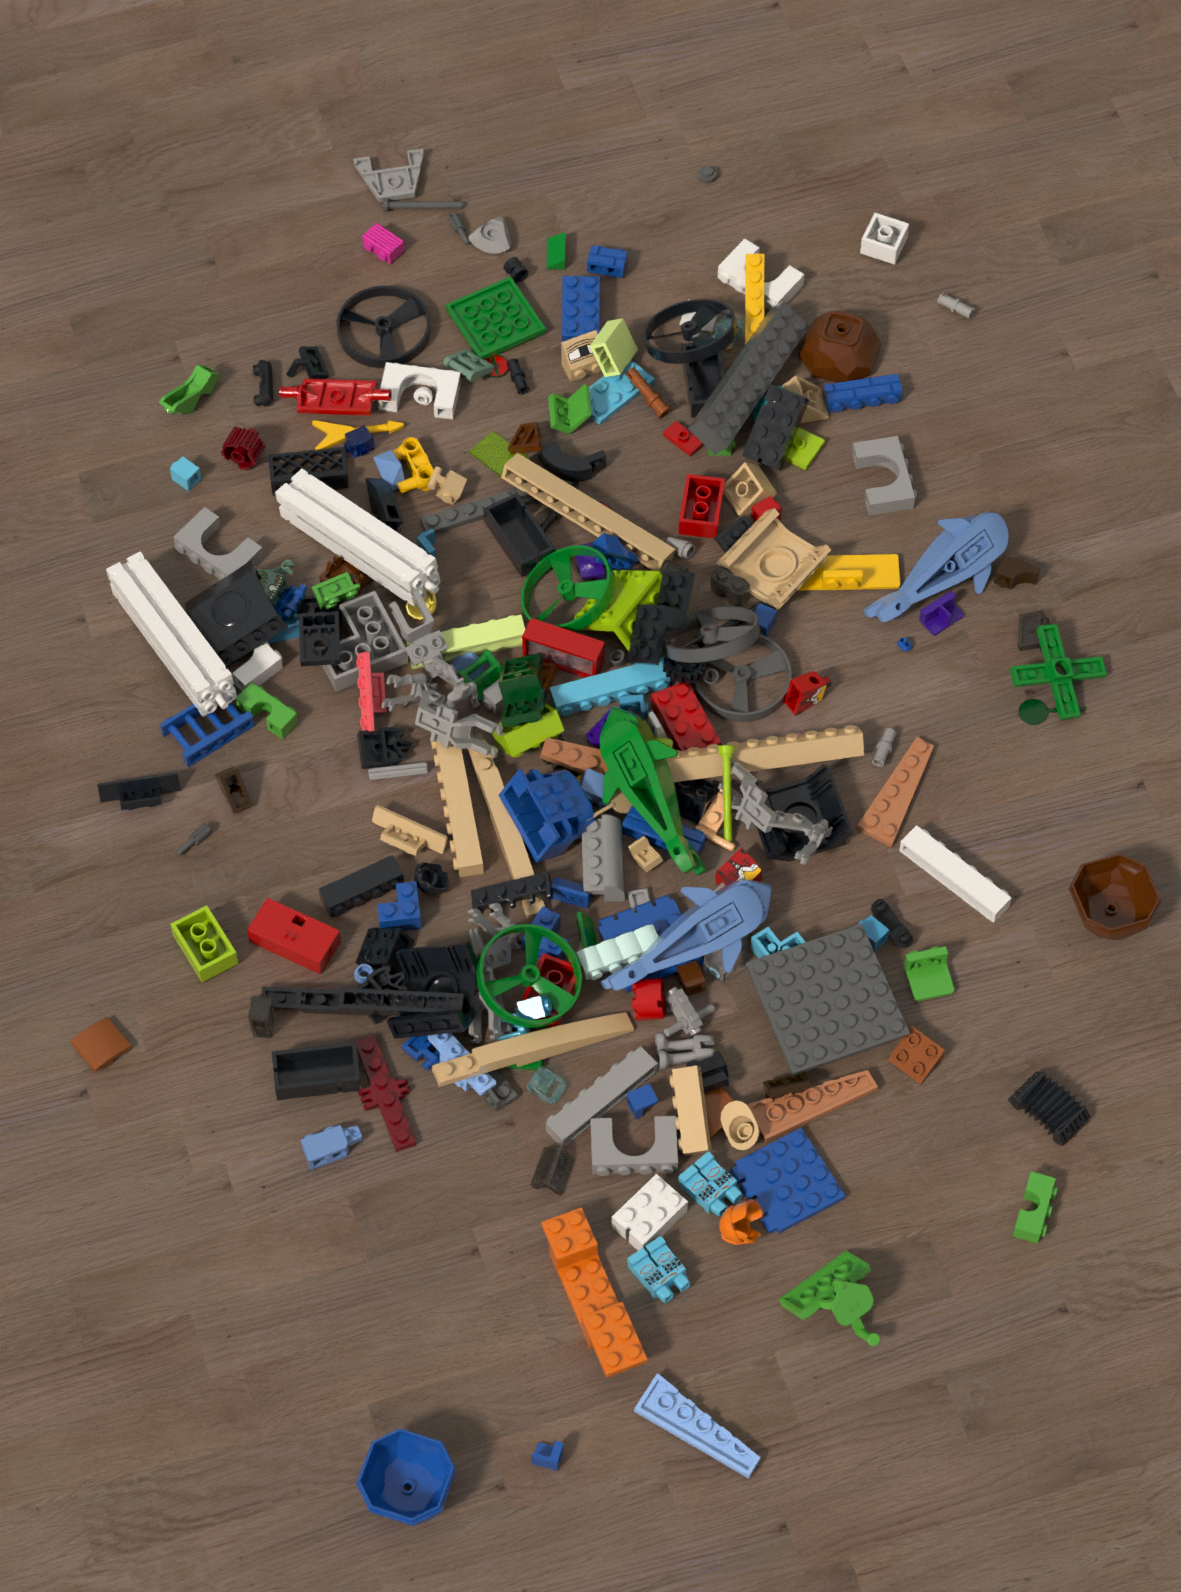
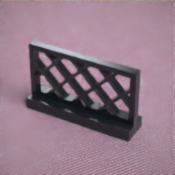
M344 447L268 455L273 496H276L275 492L285 483L289 485L292 482L291 478L301 469H304L309 475L314 476L332 489L349 488ZM341 454V456L337 460L333 459L331 456ZM317 456L321 457V459L318 462L314 461L312 458ZM294 459H302L299 464L293 462ZM273 461H283L280 466L273 463ZM325 461L332 463L328 468L322 465ZM307 463L313 465L309 470L303 467ZM288 465L294 467L290 472L284 469ZM335 467L341 468L339 470H333ZM316 469L322 470L321 472H314ZM279 472L284 474L283 476H276Z

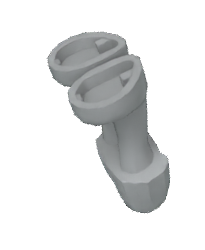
M655 1032L658 1069L665 1070L671 1065L689 1061L698 1062L711 1057L716 1052L714 1049H711L715 1045L714 1037L697 1034L693 1038L672 1041L667 1040L664 1033ZM690 1049H692V1052H686V1053H678V1054H669V1053H667V1052H674V1051L690 1050Z

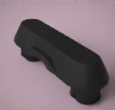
M259 360L258 364L252 367L254 375L261 376L259 394L254 395L253 399L256 406L264 405L267 407L273 401L272 365L269 361Z
M877 899L871 906L873 915L889 929V937L893 939L896 945L901 948L909 947L913 942L912 935L900 922L890 906L883 899Z

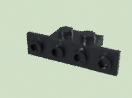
M178 772L97 784L100 802L120 800L121 810H134L141 807L162 805L161 793L181 791Z

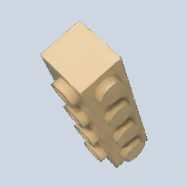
M696 1065L672 1069L673 1075H670V1084L672 1088H675L673 1106L678 1111V1117L675 1118L677 1130H680L681 1138H678L679 1149L685 1155L712 1152L701 1068Z

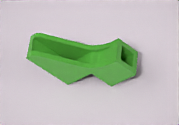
M196 365L188 380L164 395L160 399L159 404L165 407L164 410L171 414H175V412L184 415V413L192 414L200 396L212 393L220 374L206 365Z

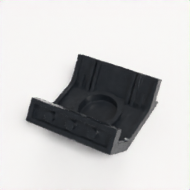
M251 561L185 603L188 616L226 667L288 628L260 582L262 577Z
M822 764L805 779L771 789H766L762 780H757L756 785L768 795L764 804L772 811H782L790 814L799 813L814 825L825 819L829 823L828 828L833 827L831 835L822 840L821 845L814 854L846 845L845 840L853 834L829 765ZM757 827L768 859L788 862L798 860L794 858L796 852L801 851L804 845H807L810 841L804 831L772 827L770 832L764 833Z
M469 941L398 950L395 955L405 975L407 991L464 994L463 1013L461 1009L390 1017L387 1024L394 1039L465 1032L478 1014L479 989L476 969L480 954H474Z

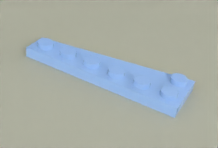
M656 1374L634 1408V1412L749 1479L760 1462V1457L739 1439L733 1437L723 1426H719L706 1412H702L689 1398L687 1399L680 1394L679 1390L661 1375Z

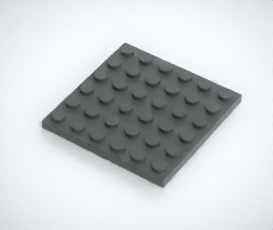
M862 924L747 962L745 965L792 1076L910 1035Z

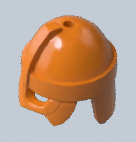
M750 1199L726 1208L719 1221V1229L723 1240L734 1245L755 1243L756 1239L761 1236V1233L750 1229V1222L763 1217V1210L758 1202Z

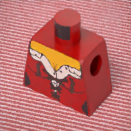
M812 671L791 679L784 703L795 716L801 714L822 700L825 689L831 686L830 678L828 676L821 678L817 672Z
M742 847L715 872V882L719 885L721 883L728 885L739 880L760 882L762 879V869Z

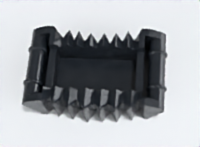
M1036 1071L1018 1090H1015V1093L1008 1101L1016 1110L1024 1109V1114L1029 1113V1117L1034 1116V1121L1040 1120V1125L1045 1124L1044 1130L1049 1129L1048 1134L1053 1133V1141L1063 1146L1091 1117L1086 1106L1080 1107L1081 1101L1075 1102L1076 1095L1070 1097V1090L1065 1092V1085L1058 1087V1081L1051 1083L1052 1077L1046 1079L1044 1071Z

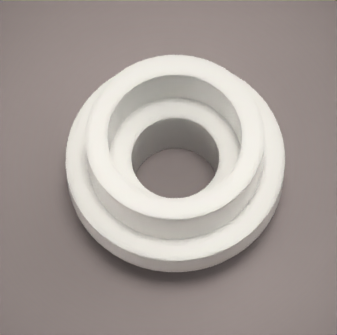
M420 387L415 391L414 399L420 404L428 405L433 399L432 392L427 387Z

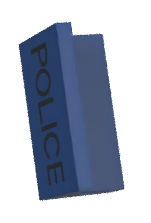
M554 878L552 883L554 900L588 909L592 895L584 892L582 884Z

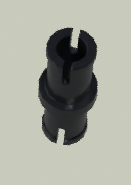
M512 358L507 361V366L511 373V381L515 383L518 394H526L529 391V387L525 381V373L521 370L518 359Z

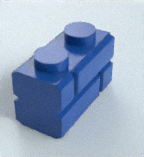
M601 245L597 247L591 246L587 259V272L624 278L628 252L619 248L615 250L608 249Z

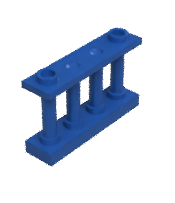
M229 703L226 709L234 720L224 724L215 712L207 714V717L218 729L208 735L195 720L201 714L198 708L192 704L175 716L165 719L160 724L163 737L172 734L185 750L182 752L184 763L189 768L255 726L253 715L249 711L240 714L235 706ZM187 723L201 739V741L194 745H191L178 730Z

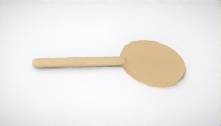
M619 788L610 804L595 812L593 817H597L612 807L618 813L626 814L633 805Z

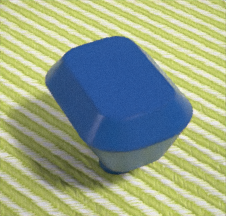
M905 637L897 642V645L904 652L911 650L913 647Z

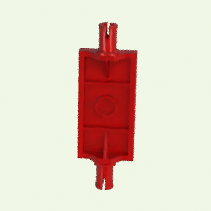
M303 379L302 385H297L296 387L281 386L279 391L280 398L297 399L296 410L297 413L371 415L375 400L391 401L392 398L391 389H377V382L371 380Z

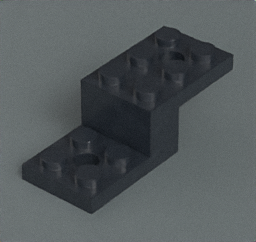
M663 571L657 605L638 604L628 652V663L659 665L665 631L684 632L695 577L694 573Z
M306 595L300 601L299 636L301 667L341 664L340 602L337 603L336 607L327 610V608L320 609L315 595Z

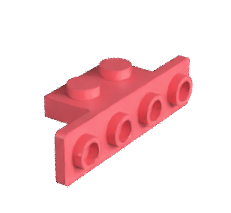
M363 652L358 654L356 666L359 670L357 681L360 688L359 707L361 708L362 716L360 726L362 731L371 732L375 730L374 713L386 712V708H382V702L385 699L384 673H371L370 653Z

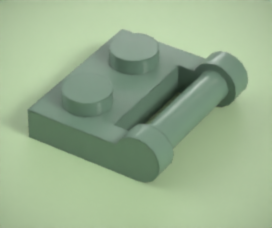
M467 349L448 355L443 361L446 367L461 372L471 382H475L478 377L493 373L494 365L479 358V356Z

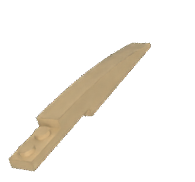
M468 748V754L487 803L490 818L512 879L515 880L534 875L522 836L498 796L504 789V785L492 755H484ZM542 896L535 897L534 904H530L529 899L521 901L526 918L537 915L542 906L545 907Z
M626 1012L559 1025L474 1048L471 1054L432 1065V1072L439 1087L506 1066L517 1064V1067L617 1037L633 1032L634 1027Z

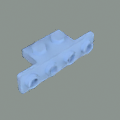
M451 1033L428 1035V1040L440 1052L439 1063L470 1054ZM488 1073L454 1082L458 1087H462L465 1092L473 1088L479 1095H483L496 1086V1081Z

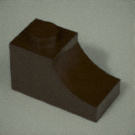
M1004 555L996 570L994 583L1002 588L1011 590L1014 586L1022 583L1036 585L1041 568Z
M233 766L215 774L220 789L234 814L253 806L237 768Z

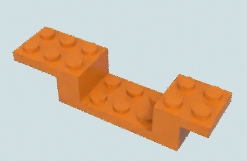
M582 1207L541 1222L542 1229L549 1243L550 1257L590 1349L594 1348L606 1378L647 1363V1357L623 1302L618 1303L599 1259L598 1244Z

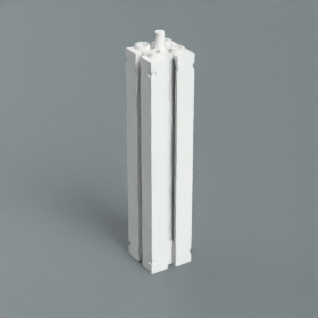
M301 469L291 478L292 482L289 485L285 483L275 492L277 502L281 504L279 506L281 517L289 520L291 524L338 556H341L344 560L404 601L407 600L413 607L416 606L411 592L418 590L423 600L426 597L427 590L434 594L438 592V585L441 581L437 572L438 566L435 557L428 555L426 551L314 476L309 475L304 469Z
M138 552L128 557L127 563L122 565L119 562L107 568L106 571L111 582L110 586L113 595L118 599V602L195 707L198 708L200 714L205 716L214 712L218 704L222 709H225L229 703L237 699L232 674L226 669L222 660L149 562L145 560L143 554Z

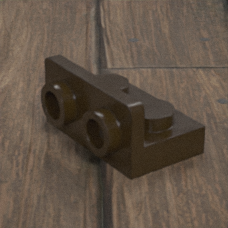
M805 1073L763 1081L766 1099L781 1098L788 1093L798 1094L811 1088L810 1081Z

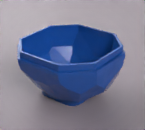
M400 1428L371 1442L356 1485L369 1512L404 1524L416 1526L442 1514L457 1469L443 1442ZM406 1486L412 1487L410 1491L404 1490Z

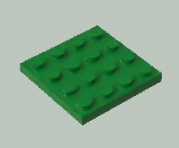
M511 276L445 304L447 313L473 352L484 360L546 333L545 326Z

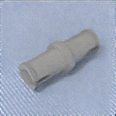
M945 293L940 294L937 303L951 309L952 313L957 312L968 319L973 317L975 308L962 303L960 299H954Z
M891 728L884 730L881 741L877 743V751L872 760V763L877 767L885 765L886 758L892 751V744L897 733Z

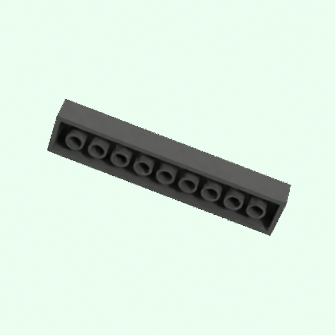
M784 300L769 310L688 428L714 455L730 445L809 328V325Z

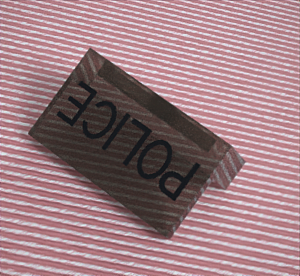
M558 1145L544 1147L530 1185L535 1189L549 1188L558 1196H562L575 1158Z

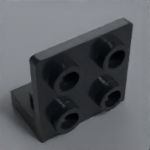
M702 779L674 783L680 815L699 824V821L705 814L707 805L716 797L720 789L715 784Z
M370 928L367 931L355 963L358 966L361 964L389 965L391 968L390 973L393 975L403 970L395 954L400 949L411 948L414 940L401 928Z

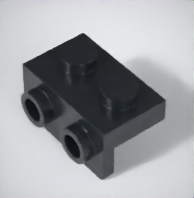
M743 515L715 536L714 539L724 553H726L752 524Z

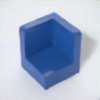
M759 603L754 612L758 617L759 627L763 629V635L767 637L776 623L777 610Z
M650 1083L627 1093V1104L635 1120L643 1117V1109L658 1103V1098Z
M555 1441L554 1445L551 1446L539 1442L535 1453L531 1457L532 1464L558 1471L564 1452V1443Z

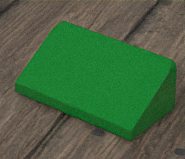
M565 233L547 238V269H565Z
M577 912V926L582 949L597 945L592 919L582 912Z

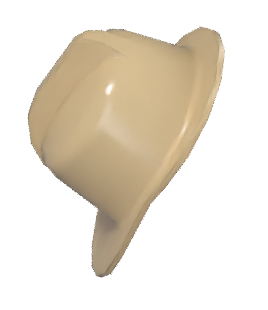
M741 1101L729 1102L724 1106L721 1112V1123L730 1144L737 1150L751 1148L755 1145L760 1134L759 1126L751 1109Z

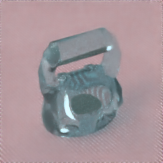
M539 1067L527 1084V1089L537 1094L544 1102L553 1104L557 1103L565 1091L566 1083L560 1076L553 1074L550 1070ZM554 1081L559 1082L557 1088L548 1098L546 1093H548L551 1085H553Z

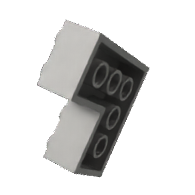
M375 591L339 605L341 620L350 637L340 641L341 664L322 665L335 692L357 684L359 670L356 666V660L359 653H370L371 673H385L408 663V655L404 651L406 647Z

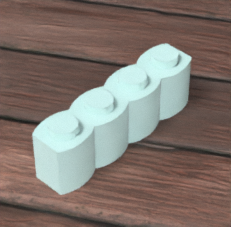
M653 924L576 952L585 980L599 979L603 973H614L621 969L622 966L636 961L659 937Z

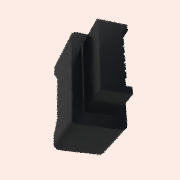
M719 1051L714 1052L711 1057L698 1062L689 1061L686 1063L687 1067L697 1065L701 1068L704 1094L725 1085L729 1086L727 1065Z

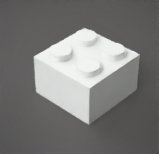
M874 213L862 237L860 253L895 265L908 238L909 224Z

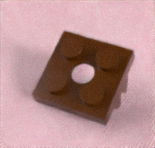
M336 555L333 558V562L328 561L326 571L319 576L320 582H324L348 572L353 577V585L360 584L358 592L372 580L371 577L344 560L341 556L338 557Z

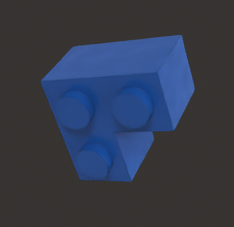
M416 881L397 883L398 902L377 904L380 928H401L404 931L421 929Z
M542 906L531 924L545 927L557 933L561 927V915ZM525 934L522 937V950L526 951ZM542 936L537 957L541 958L544 953L563 960L566 954L551 940Z

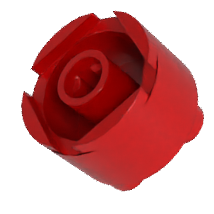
M646 978L632 984V990L635 992V998H632L635 1020L665 1019L666 1001L663 990H665L663 978Z

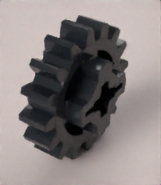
M667 656L664 658L662 666L663 672H666V677H672L671 681H679V684L685 682L687 685L691 681L694 684L697 683V680L701 681L706 671L705 662H679Z

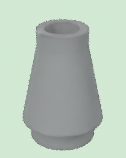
M671 536L666 540L668 545L675 548L674 553L682 559H690L693 556L695 545L691 541Z

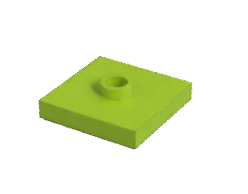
M798 427L785 461L807 470L824 446L825 440Z

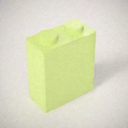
M623 318L607 321L590 344V348L605 377L620 375L638 351Z

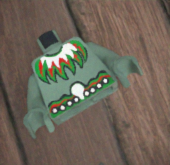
M290 559L285 560L281 566L276 568L257 569L262 577L260 582L274 606L284 589L288 586L285 574L291 575L293 573L291 568L295 567V564Z

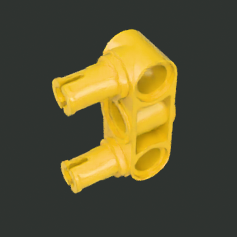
M406 438L392 452L398 460H405L412 477L397 482L398 489L401 494L416 488L429 491L431 489L428 488V483L434 471L429 458L416 438Z

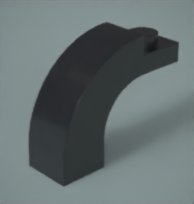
M555 440L542 445V450L538 451V458L543 467L551 474L565 481L574 482L578 480L581 482L592 479V472L606 467V454L603 450L582 458H574L564 454Z

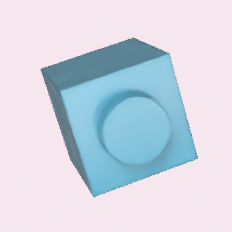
M183 456L178 461H175L170 468L172 480L187 491H190L201 480L200 468Z

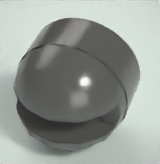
M616 649L610 653L609 659L613 665L620 667L625 664L626 655L622 650Z
M708 667L706 668L705 676L702 678L706 683L714 684L718 680L719 674L716 669ZM708 671H710L711 679H708Z

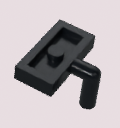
M310 346L300 347L298 352L301 359H295L286 373L288 377L292 378L299 366H304L309 379H327L329 376L318 347Z

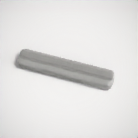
M426 762L368 769L370 780L426 774L428 772Z

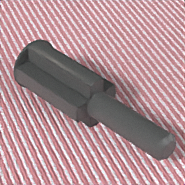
M458 213L450 214L448 219L453 229L460 234L465 245L469 244L470 241L464 232L465 226Z
M203 823L189 835V840L176 853L181 855L193 844L197 845L212 832L211 828L206 823Z

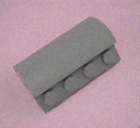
M601 815L602 819H595L593 823L586 827V831L582 833L583 889L589 895L604 894V902L625 901L622 822L617 817Z

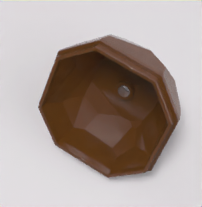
M836 310L822 314L809 325L799 357L812 377L835 383L859 380L871 375L881 342L872 325L866 319L855 314Z
M1116 854L1083 863L1069 886L1070 894L1084 927L1096 936L1110 940H1122L1146 930L1161 904L1160 896L1146 865L1123 854Z

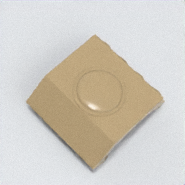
M773 508L766 510L716 563L734 584L778 611L828 558L827 554L831 549L827 545L813 546L787 530L777 519L779 513Z

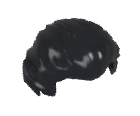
M426 862L418 864L414 872V881H416L417 887L424 893L441 895L447 891L449 877L446 871H442L441 865Z

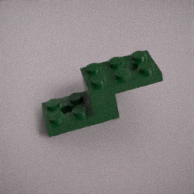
M542 652L503 661L498 681L504 701L501 716L503 727H516L520 723H534L542 719L547 696L540 674L544 660Z

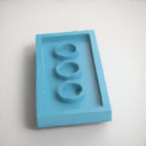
M630 360L620 375L603 376L589 387L592 409L590 417L599 425H602L641 394L625 375L629 369L635 367L650 386L654 384V378L633 360Z

